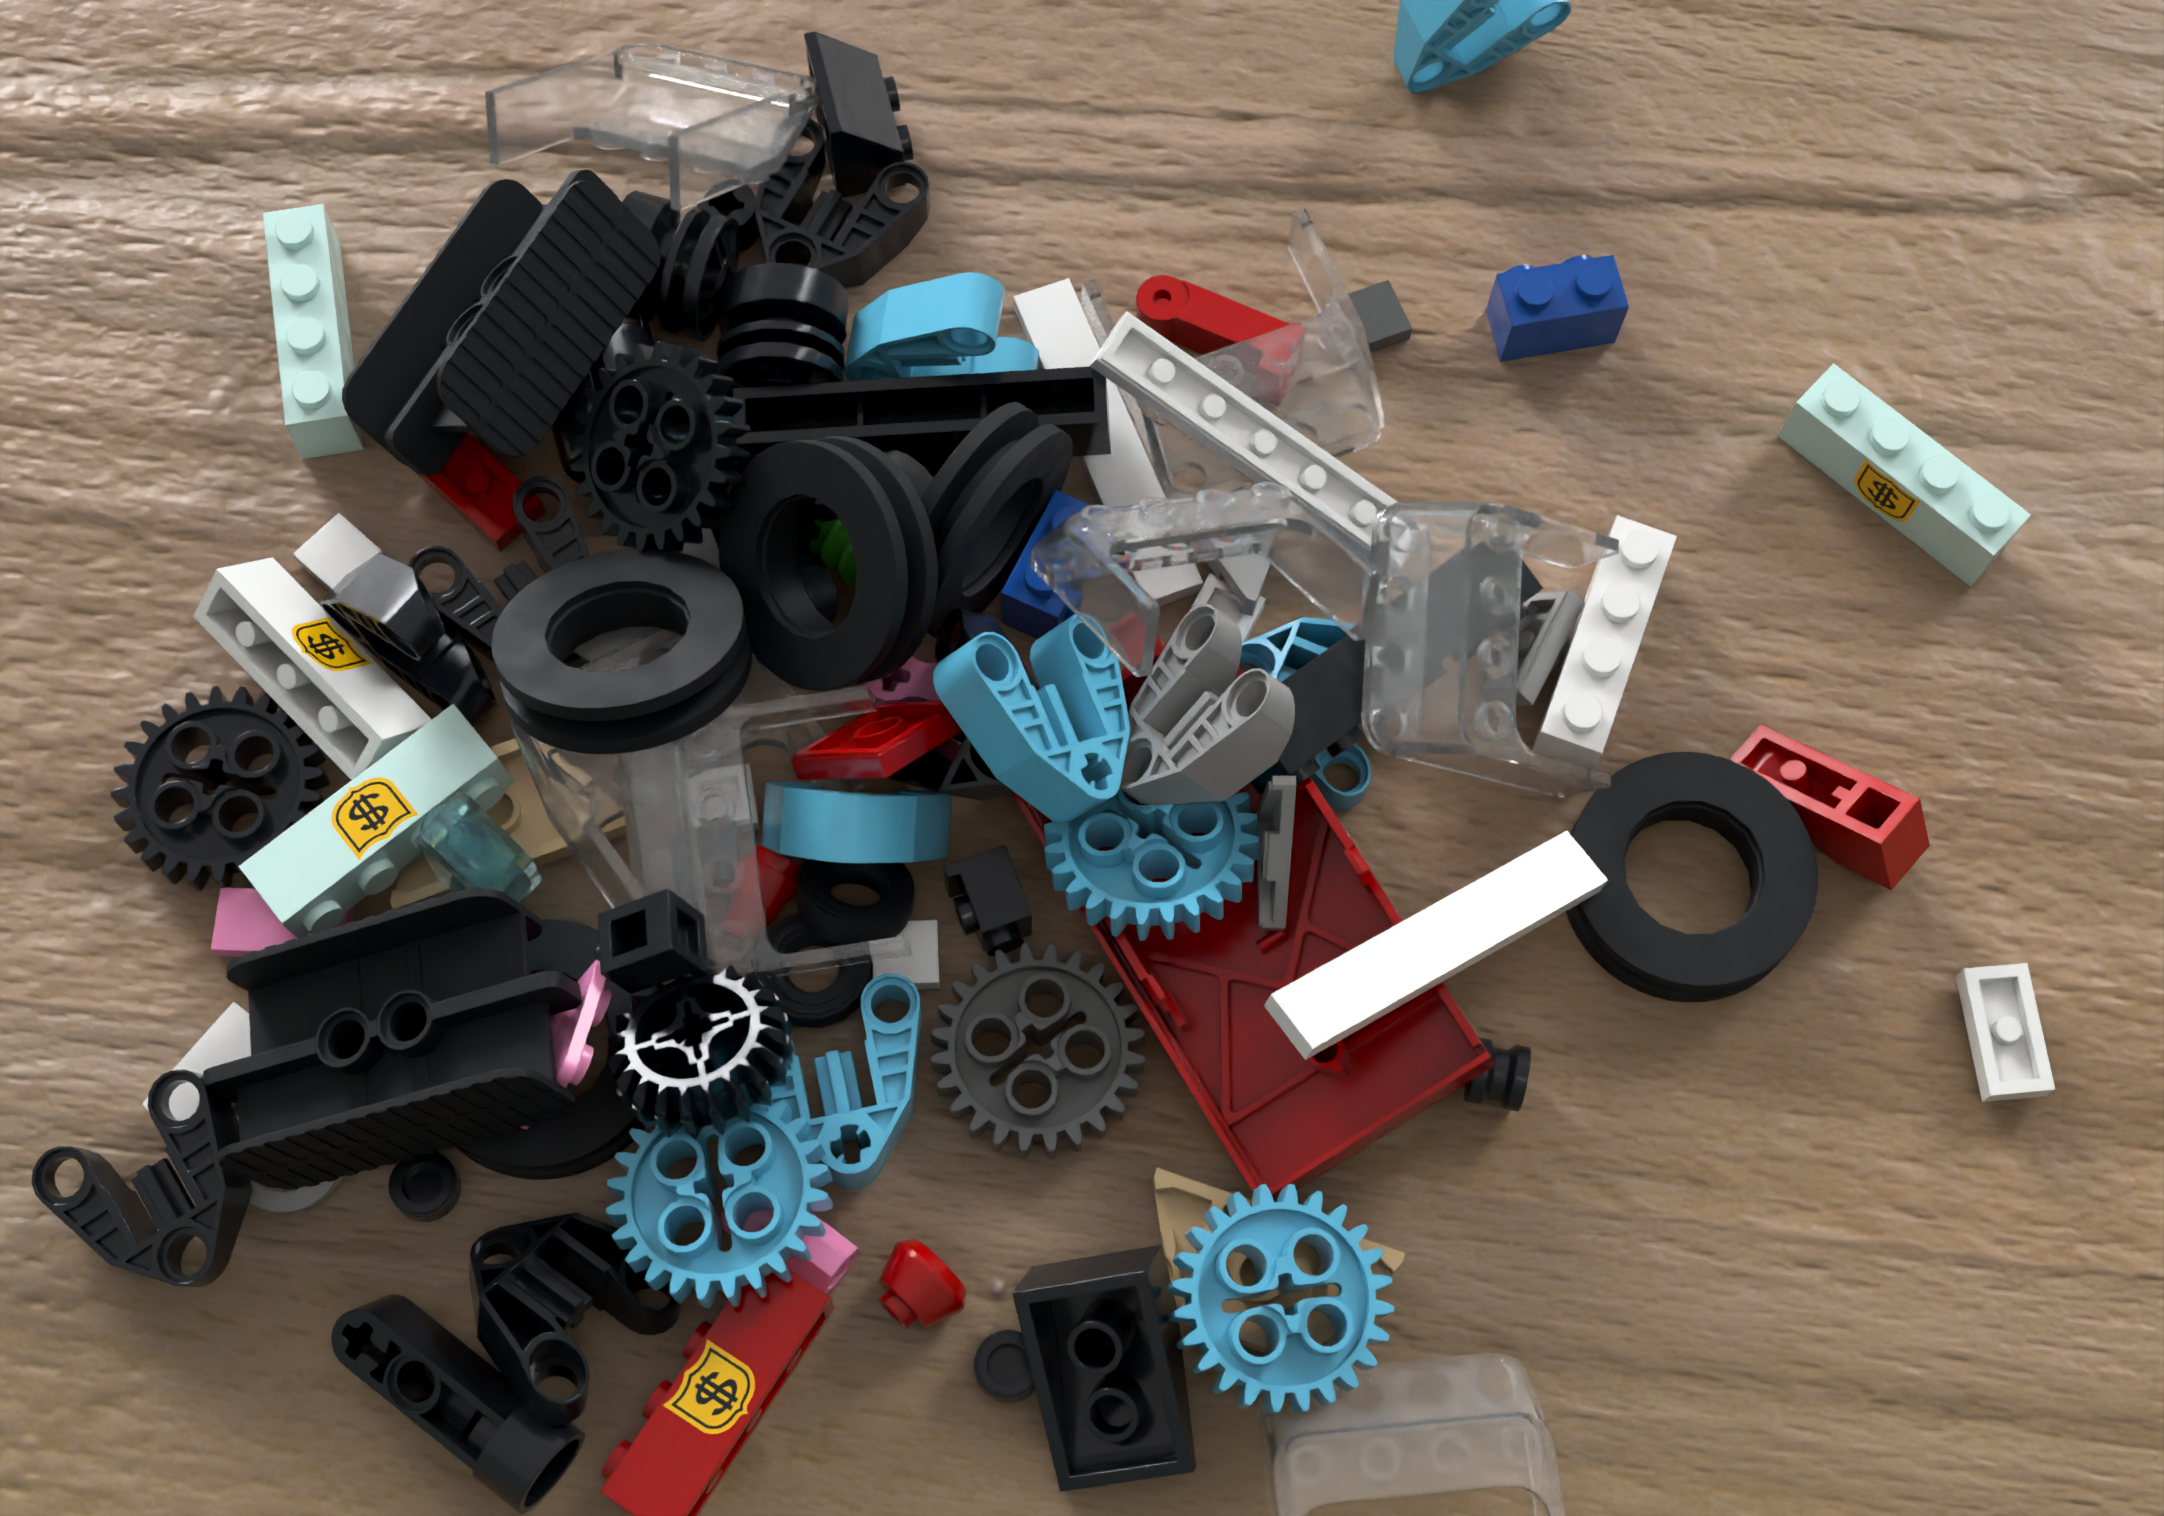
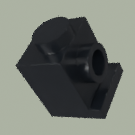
M1005 845L944 866L945 888L949 898L962 894V896L953 899L965 936L976 932L983 952L986 951L988 956H995V951L999 949L1004 954L1011 952L1024 943L1023 938L1032 935V914Z
M664 889L598 914L599 942L596 945L595 956L596 960L600 961L601 975L628 993L633 994L687 974H691L696 979L708 975L704 914L670 889Z

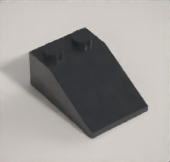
M1162 1245L1032 1266L1012 1292L1060 1492L1191 1473L1196 1468L1183 1351L1178 1349L1176 1345L1181 1339L1179 1323L1169 1321L1168 1315L1177 1310L1174 1294L1167 1291V1285L1171 1283Z

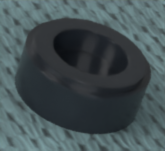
M437 1152L418 1155L417 1158L404 1159L398 1162L390 1176L389 1193L395 1206L405 1216L419 1222H431L444 1217L455 1207L461 1193V1180L457 1170L446 1157Z
M1002 1330L988 1336L979 1346L974 1359V1372L979 1387L987 1396L1003 1403L1018 1402L1027 1398L1035 1391V1385L1022 1332Z

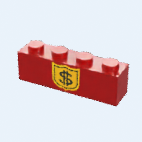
M790 1271L792 1280L788 1283L777 1277L773 1272L765 1276L767 1296L761 1298L755 1292L751 1284L742 1286L740 1304L736 1307L732 1306L723 1291L722 1298L728 1301L713 1325L703 1321L694 1331L682 1353V1356L688 1362L673 1384L667 1380L662 1381L648 1399L642 1411V1416L647 1418L648 1421L633 1443L626 1439L623 1440L608 1458L601 1472V1476L607 1479L600 1492L633 1516H698L835 1308L831 1297L792 1271Z

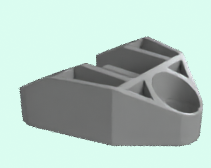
M1210 604L1196 606L1183 617L1131 703L1128 712L1130 734L1119 789L1143 804L1167 805L1226 801L1278 762L1292 734L1295 721V704L1290 688L1261 668H1252L1242 673L1235 680L1242 655L1241 632L1235 621Z

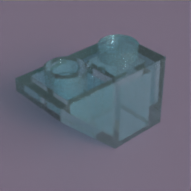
M461 789L448 803L441 802L437 804L426 815L420 826V834L415 839V842L438 881L451 892L466 890V888L470 887L494 889L507 894L518 903H522L542 881L533 859Z

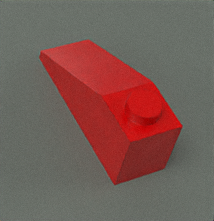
M1762 724L1729 759L1765 778L1787 798L1802 819L1813 845L1837 864L1889 890L1896 886L1930 846L1920 798Z

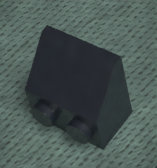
M816 31L804 34L812 104L817 123L823 131L825 153L835 190L842 194V198L867 193L878 174L886 166L914 159L907 125L896 126L893 112L900 111L894 77L883 78L876 54ZM906 183L896 184L894 187L906 185Z

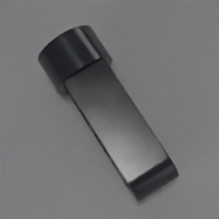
M396 1294L386 1295L341 1315L333 1327L331 1341L338 1360L473 1470V1476L519 1514H524L531 1510L553 1489L568 1470L583 1445L585 1433L571 1422L554 1426L544 1424L535 1419L519 1401L501 1372L404 1296ZM425 1365L431 1370L435 1385L427 1377ZM480 1412L484 1414L481 1419L477 1417Z

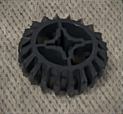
M732 964L718 975L708 965V975L696 979L694 976L684 975L668 984L653 986L652 994L648 997L631 995V1010L633 1013L616 1015L615 1029L617 1033L607 1038L609 1044L608 1053L611 1057L607 1061L609 1065L608 1073L614 1086L617 1087L616 1092L621 1103L630 1112H634L637 1119L646 1128L657 1124L659 1129L664 1131L669 1138L684 1127L686 1133L696 1140L704 1126L712 1125L714 1129L724 1135L726 1121L736 1116L750 1123V1107L753 1104L771 1106L772 1091L770 1087L786 1085L787 1071L785 1066L793 1062L792 1027L787 1014L783 1013L778 996L773 994L771 988L765 989L763 983L757 979L754 973L742 977Z

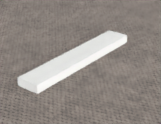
M1069 278L1013 296V308L1029 343L1039 350L1038 366L1040 369L1089 367L1100 348ZM1106 378L1109 399L1111 454L1078 456L1100 509L1112 514L1111 534L1113 539L1117 541V548L1145 611L1199 593L1203 587V580L1116 384Z
M1127 311L1118 320L1090 365L1091 368L1390 577L1401 571L1428 524Z
M1565 831L1277 990L1269 996L1264 1007L1302 1057L1307 1060L1599 893L1608 879L1570 833Z

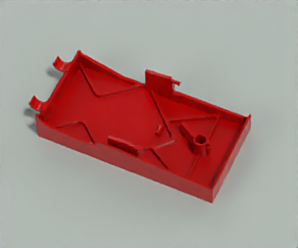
M1142 611L1117 626L1137 658L1136 661L1120 670L1128 712L1132 701L1166 644H1162ZM1240 667L1238 668L1235 680L1243 673ZM1310 776L1296 786L1287 916L1284 931H1261V927L1258 926L1257 860H1254L1253 882H1242V900L1237 903L1223 899L1224 918L1221 920L1211 917L1206 912L1200 913V931L1194 933L1184 921L1175 923L1174 938L1171 940H1167L1159 925L1151 926L1146 940L1139 941L1136 925L1127 924L1117 937L1113 936L1111 920L1107 916L1097 924L1090 926L1248 1186L1253 1192L1258 1186L1266 1184L1274 1202H1277L1281 1190L1288 1184H1295L1296 1191L1496 1066L1443 982L1307 1060L1302 1057L1264 1007L1272 993L1403 921ZM1250 782L1235 794L1248 793L1250 796V813L1256 814L1264 792L1259 794ZM1012 793L1039 840L1046 847L1044 825L1052 823V820L1018 794ZM1193 833V834H1190V835H1192V836H1203V835H1206V834H1204V833ZM1103 847V848H1100V849H1097V850H1099V851H1108V850H1111V849H1114V848H1112V847ZM1156 878V879H1153V880H1150V881H1152V882H1165V881H1168V879H1166V878ZM1085 905L1079 908V910L1084 916L1085 920L1087 921Z

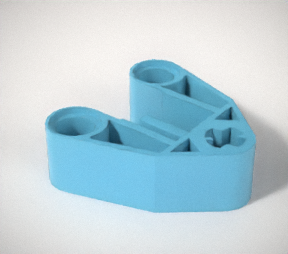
M967 272L888 290L857 312L853 318L844 373L850 381L1037 370L1039 350L1033 344L1022 339L997 337L1004 299V287L998 280L988 275Z
M1080 611L1037 639L1032 645L1030 661L1041 688L1037 691L1034 685L1030 684L1014 646L1004 636L995 632H983L941 660L933 673V683L937 695L994 776L1046 817L1058 823H1069L1116 795L1120 788L1130 734V722L1114 635L1108 624L1100 616L1090 611Z
M765 781L762 846L782 855L837 863H913L948 858L952 795L916 789H894L884 794L823 790V785L816 783Z
M896 973L882 974L873 978L865 986L861 995V1012L867 1040H864L877 1105L863 1106L853 1052L839 1053L838 1050L826 1052V1056L814 1058L813 1060L824 1116L812 1118L799 1057L795 1053L793 1038L791 1040L793 1062L785 1066L787 1071L786 1085L770 1087L772 1096L771 1106H768V1110L775 1103L784 1099L788 1102L793 1112L790 1122L804 1116L812 1129L807 1140L819 1139L826 1153L815 1164L827 1165L832 1174L833 1182L847 1189L865 1187L880 1175L913 1114L922 1030V1010L920 995L916 986L907 977ZM887 1000L902 1001L910 1008L907 1015L895 1023L883 1022L874 1013L876 1008ZM850 1140H858L861 1161L855 1164H846L844 1156V1143Z

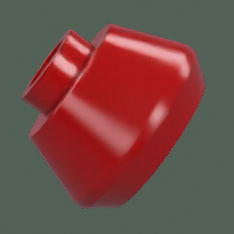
M916 1239L899 1241L894 1245L879 1278V1283L886 1292L878 1301L901 1326L908 1329L915 1321L923 1328H928L960 1313L964 1309L967 1293L964 1285L936 1254Z

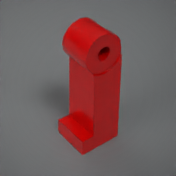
M1166 275L1153 276L1145 280L1138 288L1136 295L1137 319L1171 343L1175 342L1257 378L1255 396L1278 405L1302 359L1304 329L1185 280L1182 281Z

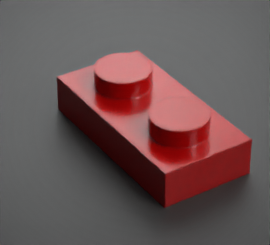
M468 432L438 473L434 475L417 474L499 552L521 534L513 512V496L517 487L522 482ZM536 495L531 496L526 501L524 513L531 520L536 521L546 512L542 501Z

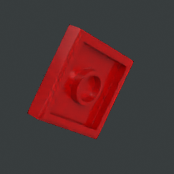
M942 701L878 704L795 753L794 757L791 758V762L798 780L887 778L960 733L962 729Z

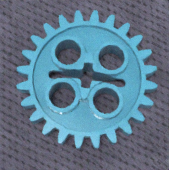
M1118 789L1116 795L1069 823H1058L1052 820V823L1044 825L1046 866L1048 870L1052 871L1054 890L1066 891L1067 908L1072 911L1086 905L1087 924L1090 926L1097 924L1106 916L1109 917L1112 935L1116 937L1124 930L1127 924L1136 925L1139 941L1146 940L1151 926L1159 925L1167 940H1171L1174 938L1175 923L1184 921L1188 928L1197 933L1200 931V913L1206 912L1218 920L1224 918L1223 899L1237 903L1242 900V882H1253L1254 860L1259 859L1257 814L1250 813V796L1248 793H1237L1226 801L1137 805L1141 802ZM1193 833H1204V834H1206V835H1203V836H1192V835H1190V834H1193ZM1103 847H1112V848H1114V849H1111V850H1108V851H1099V850H1097V849H1100V848H1103ZM1156 878L1168 879L1165 882H1152L1150 880Z
M786 1100L778 1101L769 1110L767 1105L753 1104L750 1107V1123L737 1116L727 1120L724 1135L714 1129L712 1125L704 1126L696 1140L686 1133L684 1127L679 1129L670 1138L664 1131L659 1129L657 1124L650 1134L635 1128L629 1131L639 1149L636 1154L628 1152L616 1153L614 1158L621 1168L627 1172V1176L607 1180V1186L614 1196L624 1200L608 1206L606 1213L613 1223L623 1225L612 1234V1237L621 1250L632 1249L625 1259L635 1273L648 1268L645 1280L653 1290L658 1291L670 1281L669 1293L676 1302L682 1303L694 1287L697 1299L704 1308L710 1309L715 1299L717 1290H723L732 1306L736 1307L740 1304L742 1286L751 1284L755 1292L761 1298L767 1296L765 1276L773 1272L777 1277L788 1283L792 1280L785 1261L790 1256L808 1262L811 1260L812 1256L802 1240L805 1235L814 1237L825 1236L826 1230L822 1222L813 1215V1212L830 1210L833 1207V1202L828 1193L816 1188L832 1182L833 1178L827 1165L815 1164L826 1155L820 1140H807L812 1129L804 1116L790 1122L793 1112ZM713 1138L719 1139L718 1168L729 1186L722 1193L723 1208L725 1209V1217L732 1239V1247L727 1252L721 1251L722 1221L711 1203L718 1195L717 1181L715 1180V1172L710 1161L708 1143ZM750 1145L765 1146L762 1157L756 1163L749 1166L735 1165L739 1152ZM683 1158L697 1159L693 1171L688 1176L681 1179L668 1178L671 1167L678 1160ZM759 1209L774 1211L771 1222L764 1229L757 1232H746L743 1230V1224L752 1212ZM692 1222H702L705 1224L704 1231L697 1241L687 1246L675 1244L679 1230L685 1225Z
M1263 1184L1253 1190L1252 1207L1238 1191L1227 1198L1230 1217L1215 1206L1203 1214L1211 1233L1198 1227H1193L1186 1233V1239L1197 1252H1180L1173 1258L1172 1262L1178 1268L1188 1273L1187 1278L1172 1281L1167 1285L1168 1292L1185 1298V1305L1170 1313L1168 1319L1177 1323H1188L1191 1330L1176 1345L1178 1349L1198 1346L1202 1352V1355L1192 1368L1194 1374L1204 1372L1211 1367H1214L1219 1372L1212 1391L1216 1395L1226 1391L1233 1384L1240 1386L1238 1393V1407L1244 1409L1251 1406L1258 1394H1263L1266 1415H1273L1280 1412L1284 1398L1287 1396L1294 1413L1301 1414L1309 1410L1310 1391L1322 1406L1331 1404L1336 1401L1332 1381L1345 1391L1358 1387L1359 1382L1351 1365L1363 1370L1374 1368L1378 1362L1365 1347L1366 1344L1380 1345L1389 1340L1390 1335L1375 1325L1374 1320L1394 1312L1393 1305L1376 1299V1291L1393 1282L1392 1277L1372 1275L1370 1265L1379 1260L1384 1253L1382 1249L1362 1251L1358 1245L1368 1230L1366 1224L1357 1226L1350 1231L1341 1226L1348 1208L1344 1204L1327 1215L1322 1213L1323 1197L1322 1192L1318 1190L1311 1194L1301 1205L1298 1204L1295 1184L1285 1186L1281 1190L1277 1202H1274L1267 1185ZM1297 1242H1305L1313 1246L1318 1252L1321 1259V1268L1317 1276L1305 1274L1296 1266L1294 1248ZM1229 1253H1241L1250 1259L1255 1269V1279L1251 1286H1241L1229 1277L1226 1269V1260ZM1334 1284L1339 1289V1294L1336 1297L1302 1299L1286 1309H1283L1281 1304H1269L1246 1311L1225 1313L1221 1308L1223 1301L1256 1299L1275 1288L1283 1294ZM1311 1311H1319L1331 1320L1334 1327V1337L1329 1346H1322L1310 1337L1307 1330V1318ZM1244 1321H1252L1260 1325L1265 1331L1268 1338V1347L1263 1357H1255L1248 1354L1241 1346L1239 1330Z

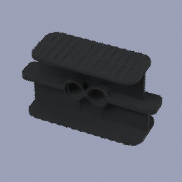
M577 170L570 173L549 204L545 205L517 181L504 179L492 182L483 189L465 217L462 218L457 228L449 236L447 242L439 250L423 275L415 283L413 289L402 301L400 307L394 312L392 318L381 330L376 340L373 341L366 354L347 377L342 388V401L346 413L353 422L399 462L420 475H434L438 473L467 432H475L496 452L504 456L520 457L531 453L542 441L548 429L553 425L559 413L564 409L570 397L575 393L581 381L586 377L592 365L597 361L603 349L608 345L614 333L619 329L625 317L628 316L636 301L639 300L647 285L654 278L661 259L660 248L655 236L591 170Z
M470 887L466 888V890L449 892L445 896L429 898L425 902L409 904L398 910L392 909L378 916L365 917L361 921L345 923L341 927L328 928L324 932L308 934L304 938L291 939L280 945H271L263 950L251 951L243 956L232 958L226 967L227 979L248 991L251 1056L213 1066L203 1072V1079L207 1087L231 1103H238L240 1142L230 1144L219 1151V1165L226 1170L240 1175L241 1178L250 1179L266 1187L295 1190L303 1186H316L324 1181H334L346 1175L352 1176L360 1171L377 1169L378 1166L395 1164L400 1160H410L425 1153H435L443 1148H453L461 1143H471L479 1138H489L496 1136L497 1133L518 1130L517 1128L529 1127L544 1120H554L558 1116L567 1115L573 1111L575 1107L574 1094L557 1084L551 1015L577 1008L582 1003L581 989L578 983L558 971H543L531 975L528 942L536 939L542 933L540 917L525 908L522 903H518L501 891ZM425 1024V1027H424L423 1031H422V1032L420 1033V1035L418 1036L419 1031L421 1030V1028H422L423 1025Z

